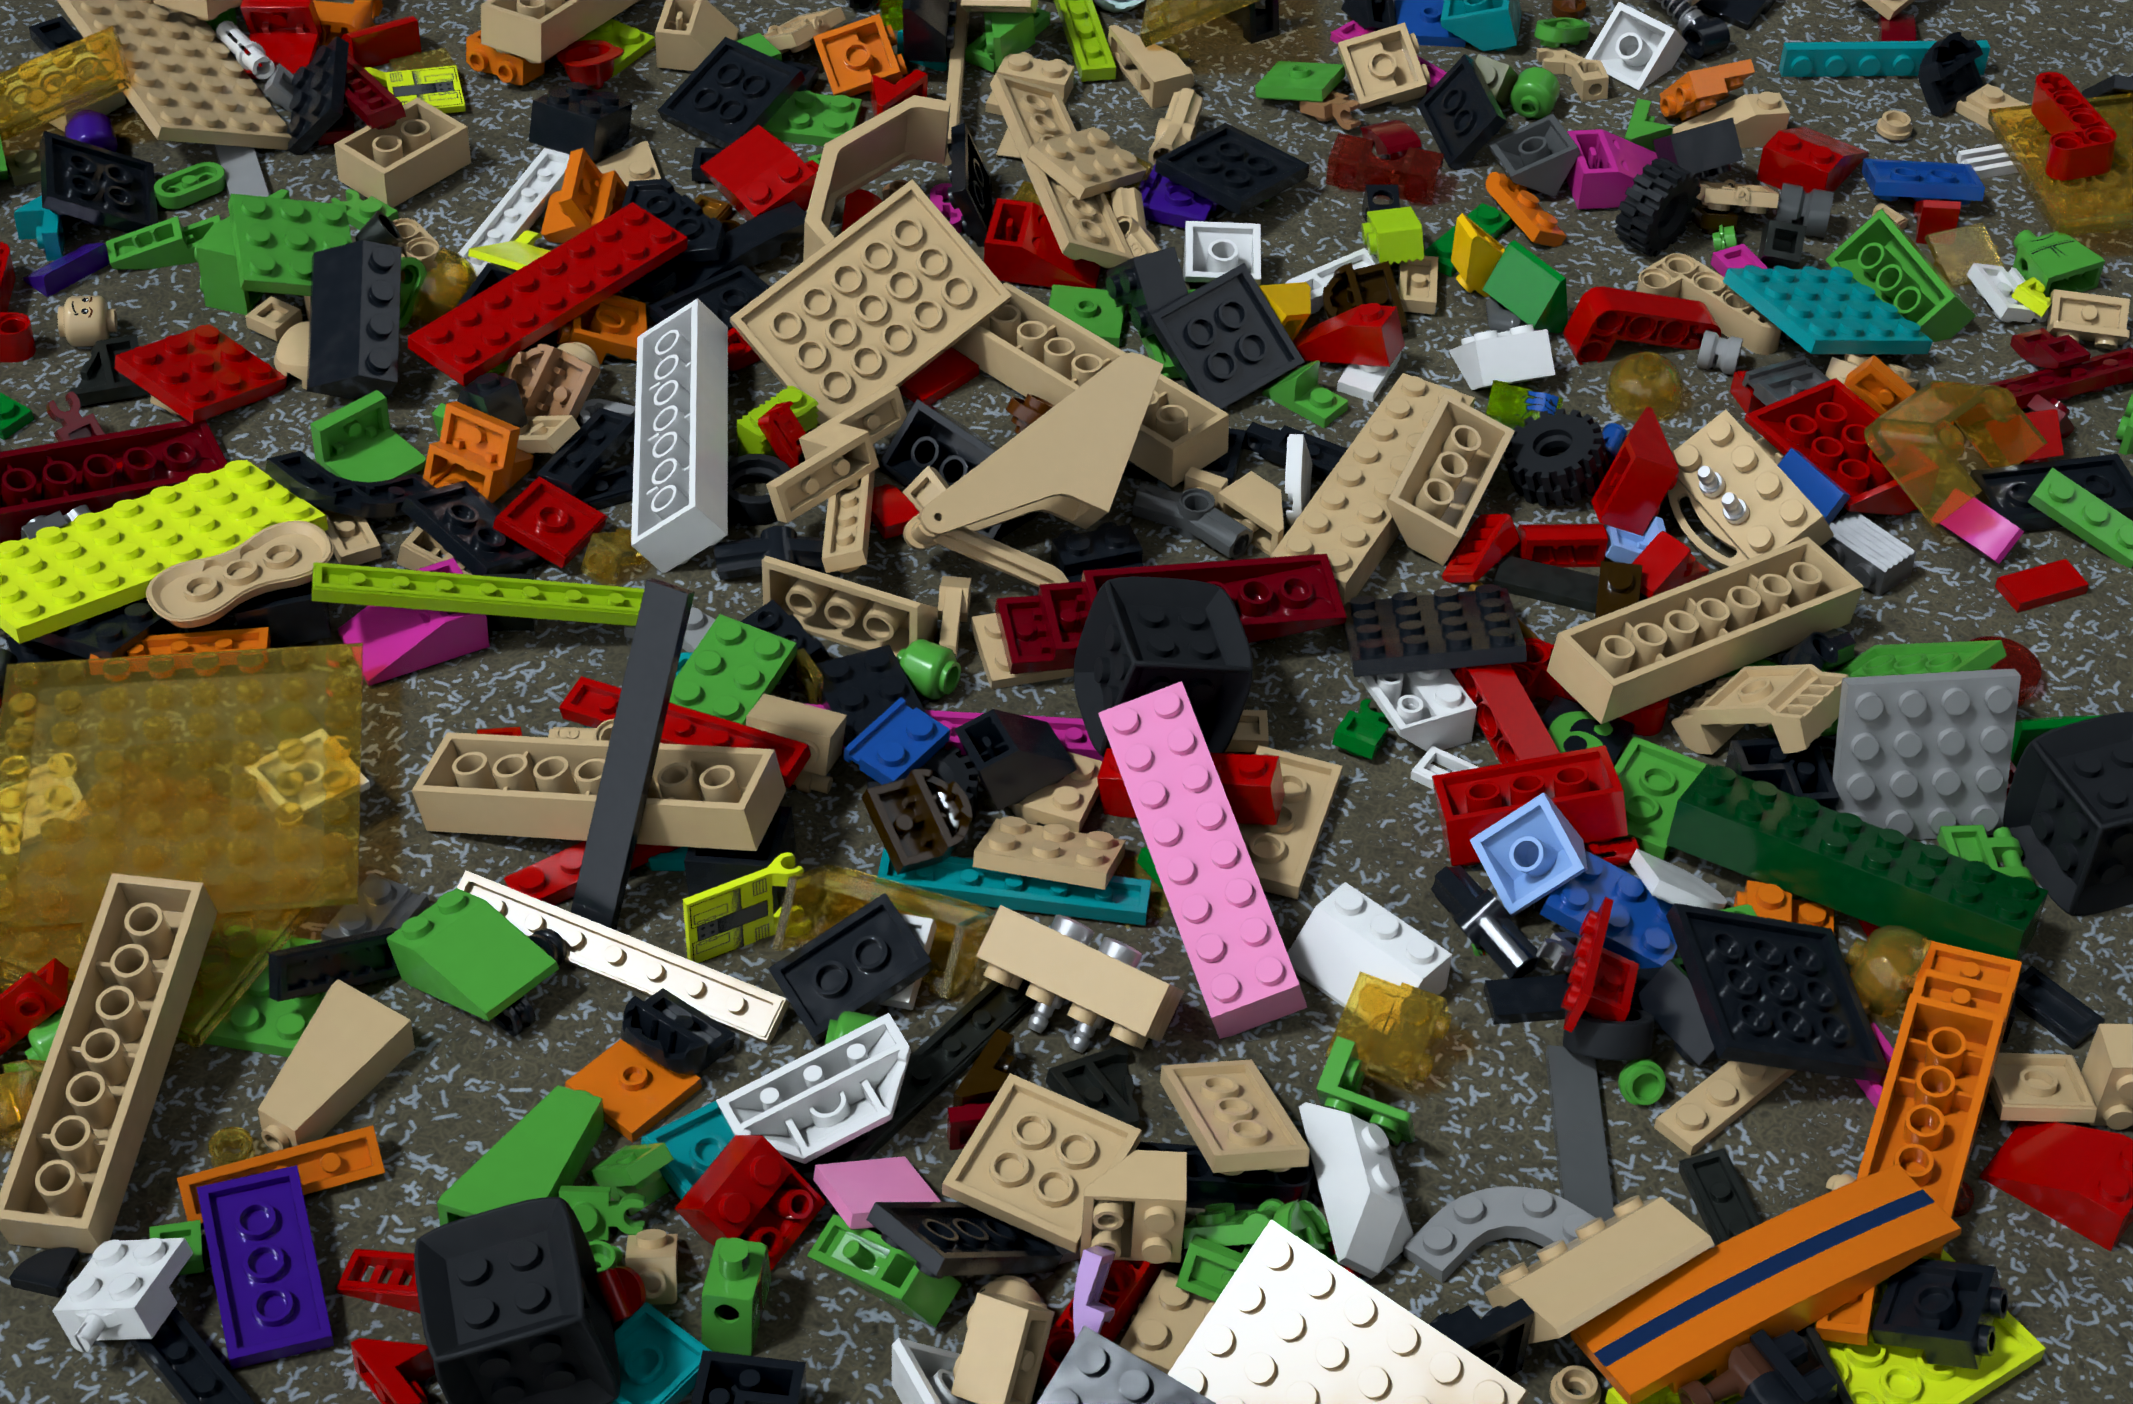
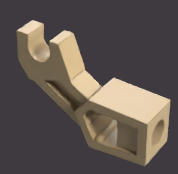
M1561 47L1537 48L1536 58L1538 62H1542V68L1553 74H1565L1571 77V84L1582 102L1608 99L1609 76L1601 60L1585 59Z
M942 576L938 600V620H942L939 645L952 649L957 657L960 622H967L969 615L972 578Z

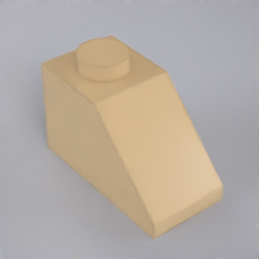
M1250 471L1218 492L1217 509L1252 530L1253 539L1251 544L1271 557L1272 552L1283 539L1284 534L1281 490Z

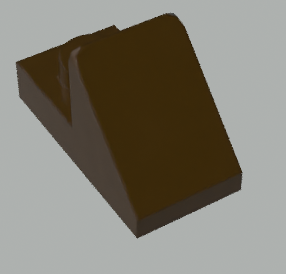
M999 1029L995 1031L955 1091L953 1107L993 1102L1009 1074L1014 1075L1017 1068L1018 1058L1013 1056L1014 1035Z

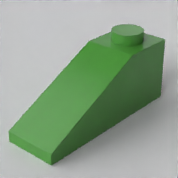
M835 1214L832 1215L807 1255L810 1259L907 1315L935 1328L962 1286L952 1276H944L941 1279H937L924 1274L916 1267L915 1263L917 1260L907 1252L888 1245L882 1240L880 1234L866 1228L851 1230L844 1220Z

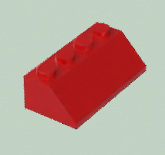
M1606 745L1432 776L1443 838L1451 866L1479 864L1481 861L1470 839L1543 792L1549 796L1582 837L1584 843L1594 841L1608 842L1613 838L1628 836L1624 790Z

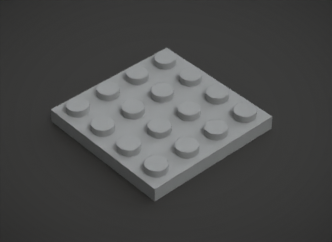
M2014 668L1842 678L1832 777L1840 797L1836 811L1854 814L1860 817L1862 821L1882 829L1897 830L1912 840L1937 839L1940 826L1984 825L1987 836L1993 835L1996 829L2003 827L2021 675Z

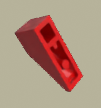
M1378 303L1361 304L1300 332L1293 341L1304 361L1319 360L1320 362L1390 367L1405 347L1397 306H1382Z

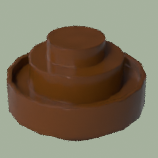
M1028 393L1025 400L1012 396L1006 411L1013 415L1011 422L1017 425L1014 431L1019 434L1054 407V405Z

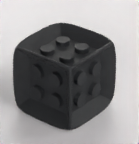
M1131 576L1107 580L1094 598L1078 643L1074 662V688L1078 706L1089 739L1102 757H1104L1106 749L1111 748L1099 717V712L1181 681L1209 752L1225 753L1245 708L1253 675L1251 648L1236 607L1226 591L1211 583L1175 578Z
M2133 712L2113 713L2052 729L2036 737L2028 744L2020 757L2007 795L2003 826L2009 828L2012 836L2020 842L2023 850L2022 862L2042 888L2049 890L2048 895L2063 911L2072 916L2092 915L2133 904Z
M543 1197L505 1205L444 1224L417 1239L414 1251V1267L423 1331L429 1352L434 1361L438 1383L448 1404H609L619 1397L621 1379L618 1353L611 1316L593 1277L598 1274L595 1258L577 1216L564 1199L560 1197Z

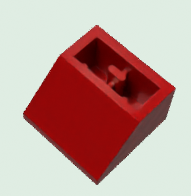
M735 1135L674 1209L704 1240L714 1246L716 1240L721 1237L740 1238L767 1245L771 1271L826 1204V1201L763 1135Z

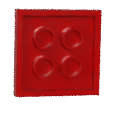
M210 324L200 325L195 329L171 335L165 339L144 346H138L132 350L115 355L114 369L192 424L275 395L285 389L287 383L286 376Z

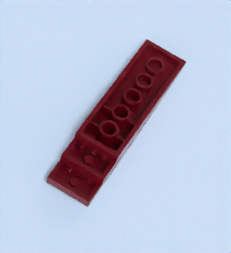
M184 420L0 452V543L9 540H21V527L37 516H48L58 511L62 515H66L72 509L81 505H87L91 513H97L113 507L118 501L134 500L150 494L155 488L174 486L188 481V478L194 474L210 473L222 469L227 464V461L206 420L195 424ZM123 461L122 469H117L116 463ZM140 462L146 463L148 466L137 467L132 464Z
M1327 554L1083 570L1081 582L1040 584L1038 595L997 598L995 605L1010 674L1074 669L1076 650L1094 598L1107 580L1119 577L1187 579L1211 583L1221 587L1233 601L1249 643L1345 623L1347 619Z

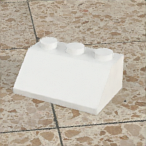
M1346 882L1316 905L1288 951L1291 964L1298 976L1387 1038L1391 1037L1447 988L1452 959L1450 952Z

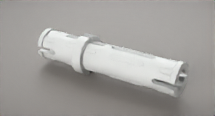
M224 21L218 25L216 29L217 38L236 55L241 67L252 71L258 79H267L272 76L275 69L274 63L266 56V52L260 44L251 41L232 21ZM241 46H244L249 51V54H247L241 48Z

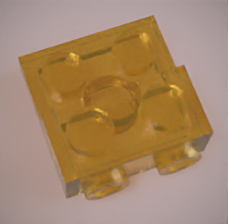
M1360 971L1329 1044L1325 1058L1328 1060L1337 1036L1355 1042L1359 1059L1362 1060L1361 1071H1364L1366 1075L1414 1092L1418 1082L1426 1083L1431 1074L1435 1056L1430 1055L1436 1038L1443 1040L1450 1027L1452 1013L1447 1012V1000L1444 997L1402 982L1401 986Z

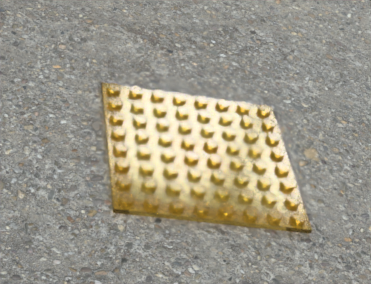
M363 643L7 664L0 715V928L95 922L112 873L204 883L218 912L217 914L358 904Z

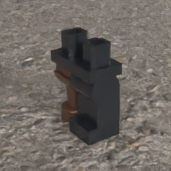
M1763 1329L1750 1336L1751 1343H1746L1740 1347L1737 1345L1731 1351L1728 1360L1729 1369L1705 1386L1698 1380H1694L1678 1389V1396L1682 1404H1718L1738 1394L1742 1399L1734 1404H1827L1837 1396V1382L1825 1366L1820 1365L1804 1375H1801L1796 1367L1808 1361V1349L1804 1341L1794 1330L1773 1339Z

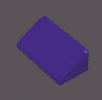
M104 243L85 244L23 277V279L44 296L49 297L109 265L107 247Z

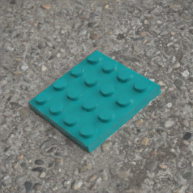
M1746 265L1744 268H1728L1723 280L1727 286L1810 354H1928L1933 343L1932 339L1920 331L1921 327L1917 323L1906 320L1897 313L1898 309L1894 305L1883 302L1875 295L1874 289L1859 283L1853 278L1851 271L1842 267H1832L1831 270H1820L1811 266H1804L1803 269H1790L1784 266H1775L1774 269H1762L1757 266Z

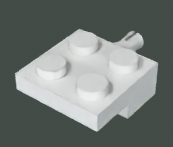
M185 1238L104 1241L97 1247L93 1257L78 1277L69 1284L67 1292L52 1310L69 1338L71 1345L80 1352H88L96 1340L152 1339L177 1304L169 1286L193 1254Z

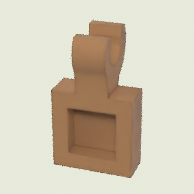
M1332 91L1322 102L1299 101L1300 112L1314 116L1318 121L1336 119L1338 124L1345 130L1361 125V121L1354 119L1350 114L1351 111L1360 108V103L1356 100H1349V95Z

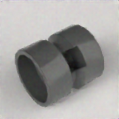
M1783 183L1775 220L1807 226L1805 236L1824 239L1834 192L1814 188L1810 193H1806L1803 186Z

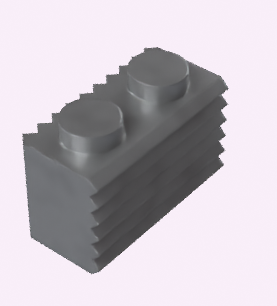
M1846 512L1844 516L1841 515L1839 520L1836 518L1834 522L1829 524L1834 536L1820 548L1864 586L1863 588H1867L1879 597L1911 576L1917 552L1859 512Z

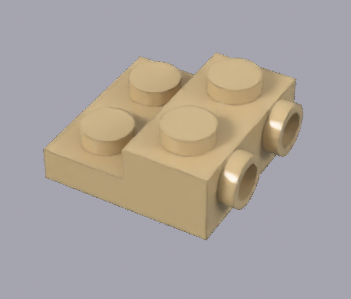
M1405 22L1338 42V51L1356 101L1360 103L1359 110L1389 101L1392 104L1407 102L1426 95L1427 85L1431 84L1430 74L1426 64L1420 65L1417 57L1420 50L1416 35L1414 33L1409 34Z
M1027 52L1019 54L1010 53L1004 57L997 70V73L1058 90L1064 104L1074 85V66L1068 65L1061 59L1050 61L1036 59ZM992 91L986 101L985 112L1003 115Z

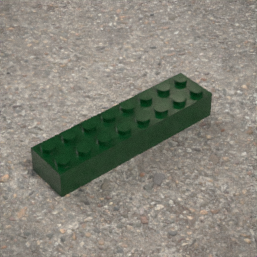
M1711 764L1705 766L1678 799L1666 844L1764 883L1777 885L1782 890L1928 945L1930 940L2017 961L2021 959L2035 934L2049 891L2036 886L2026 878L2008 876L1992 870L1989 865L1983 862L1965 860L1949 854L1947 850L1940 846L1925 845L1905 837L1897 830L1882 829L1862 821L1860 817L1854 814L1834 811L1821 806L1814 799L1791 795L1778 790L1771 783L1754 781L1736 774L1735 771L1728 767Z

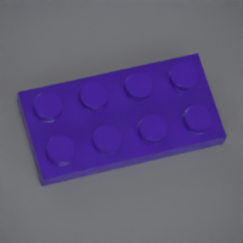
M297 1165L197 1187L231 1370L334 1346Z

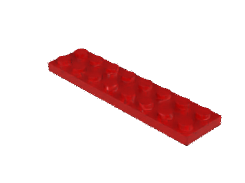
M632 202L408 336V349L464 387L478 376L487 373L687 250L688 237Z

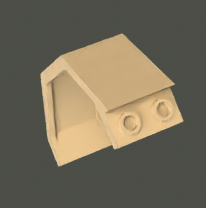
M913 95L824 144L805 217L803 262L835 238L829 229L835 206L840 199L905 161L917 159L945 163L951 101Z

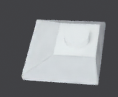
M1618 2L1585 59L1601 60L1609 76L1641 91L1673 68L1688 42L1674 28Z

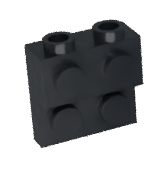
M1106 522L1094 531L1079 533L1076 530L1069 529L1062 532L1058 538H1052L1051 562L1053 566L1064 573L1069 582H1081L1083 570L1144 566L1142 563L1143 549L1130 524L1118 526L1114 522Z
M1921 1258L1889 1277L1871 1328L1874 1343L1924 1349L1927 1363L1978 1370L1982 1356L1992 1357L1994 1354L1996 1330L1992 1325L1995 1318L2004 1319L2007 1314L2008 1292L2006 1288H2001L1996 1266Z
M1521 1298L1506 1307L1497 1306L1492 1308L1480 1319L1472 1308L1467 1305L1452 1314L1443 1313L1437 1316L1429 1325L1506 1377H1510L1522 1370L1534 1311Z

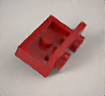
M53 958L35 974L33 972L26 973L0 994V1056L25 1037L30 1030L37 1027L66 1004L69 968L56 958Z

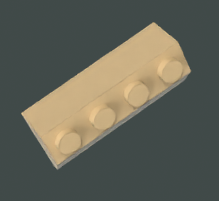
M1444 393L1386 502L1407 546L1444 566L1460 541L1515 432L1447 393Z
M766 555L762 559L763 606L773 599L788 615H794L804 630L810 635L861 651L890 645L896 657L901 649L907 648L918 639L934 642L937 637L938 608Z
M1636 1195L1615 1205L1612 1209L1616 1215L1605 1222L1602 1217H1598L1576 1228L1575 1233L1578 1238L1565 1244L1562 1239L1536 1252L1539 1261L1527 1267L1525 1262H1522L1498 1274L1501 1283L1486 1291L1485 1294L1492 1308L1497 1306L1506 1307L1521 1298L1534 1311L1528 1344L1559 1339L1714 1246L1715 1244L1711 1236L1663 1197L1642 1201L1640 1196Z

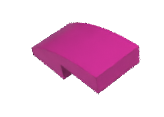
M1959 487L1954 489L1932 518L1942 527L1963 539L1970 546L1998 564L2001 563L2024 533L2018 526Z

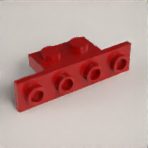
M1607 897L1604 898L1597 912L1591 909L1588 911L1579 931V935L1582 937L1573 955V959H1576L1567 980L1570 986L1561 1004V1008L1568 1010L1563 1029L1571 1033L1583 1011L1588 1012L1593 1018L1610 1021H1625L1630 1011L1639 964L1603 948L1614 901Z

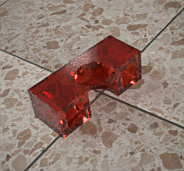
M1338 133L1328 159L1327 185L1365 192L1366 185H1398L1399 199L1432 205L1441 181L1443 153L1409 147L1404 157L1397 160H1385L1372 153L1373 140Z

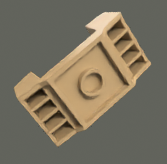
M1813 664L1744 667L1735 676L1718 679L1716 685L1711 689H1707L1701 698L1696 699L1690 708L1683 710L1684 713L1678 718H1674L1671 723L1684 746L1699 754H1713L1745 724H1755L1758 727L1772 724L1783 753L1803 751L1838 719L1842 678H1849L1848 674L1822 672Z

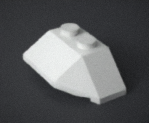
M887 1013L717 1099L716 1102L734 1135H763L782 1156L806 1164L893 1118L911 1049L893 1018Z
M1305 1102L1299 1106L1337 1261L1372 1279L1403 1251V1246L1414 1236L1395 1163L1389 1149L1388 1138L1384 1131L1374 1123H1368L1347 1112Z

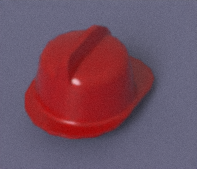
M582 40L567 46L564 50L558 52L556 57L563 64L571 82L583 83L598 90L603 87L604 82L612 77L614 59L623 55L624 50L603 40Z

